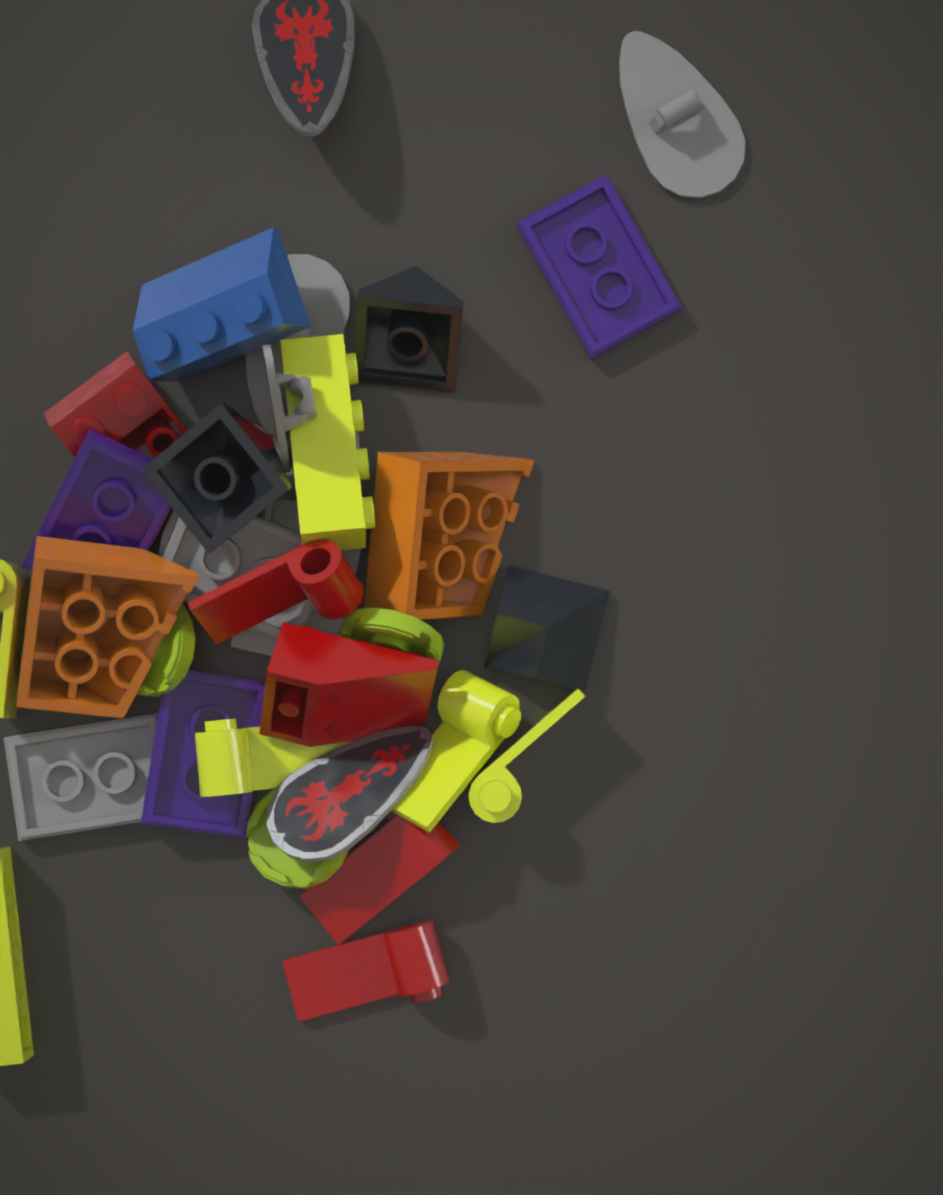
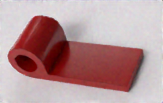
M317 539L188 602L190 611L217 645L309 599L318 614L326 619L345 617L358 607L364 592L363 585L336 543L328 539Z
M390 811L384 817L388 823L349 854L340 869L327 881L308 888L299 896L338 945L461 845L441 820L429 833Z
M434 920L414 923L282 960L298 1022L398 994L401 997L410 995L412 1004L426 1002L442 996L441 986L450 982Z

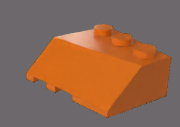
M378 452L373 501L375 528L371 529L364 608L374 607L395 610L414 616L419 620L483 615L503 556L498 545L506 521L514 523L520 504L513 502L522 476L529 478L535 460L465 452Z
M37 536L18 677L16 707L124 718L152 666L153 657L165 635L169 634L177 619V612L187 594L191 593L199 578V574L141 548Z

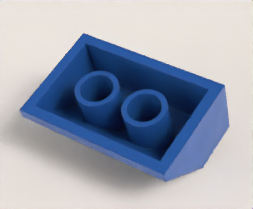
M275 227L142 285L133 333L149 380L180 382L262 348L263 345H269L311 327L279 229Z

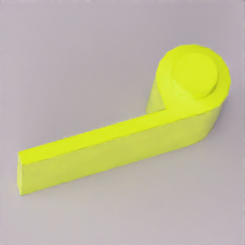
M1 559L0 613H3L0 641V718L16 719L18 708L16 707L17 687L29 599V580L20 567Z
M466 670L455 672L444 684L437 705L443 722L432 734L434 745L429 759L414 785L391 810L429 833L503 740L514 734L521 721L519 699L515 695Z
M575 689L482 770L472 781L469 790L470 806L474 813L482 820L491 823L504 822L513 817L518 811L522 800L521 788L505 766L585 697L579 689Z
M236 718L204 721L205 732L195 733L200 797L249 793L255 790L275 789L294 771L352 741L308 747L260 735V726L237 729Z

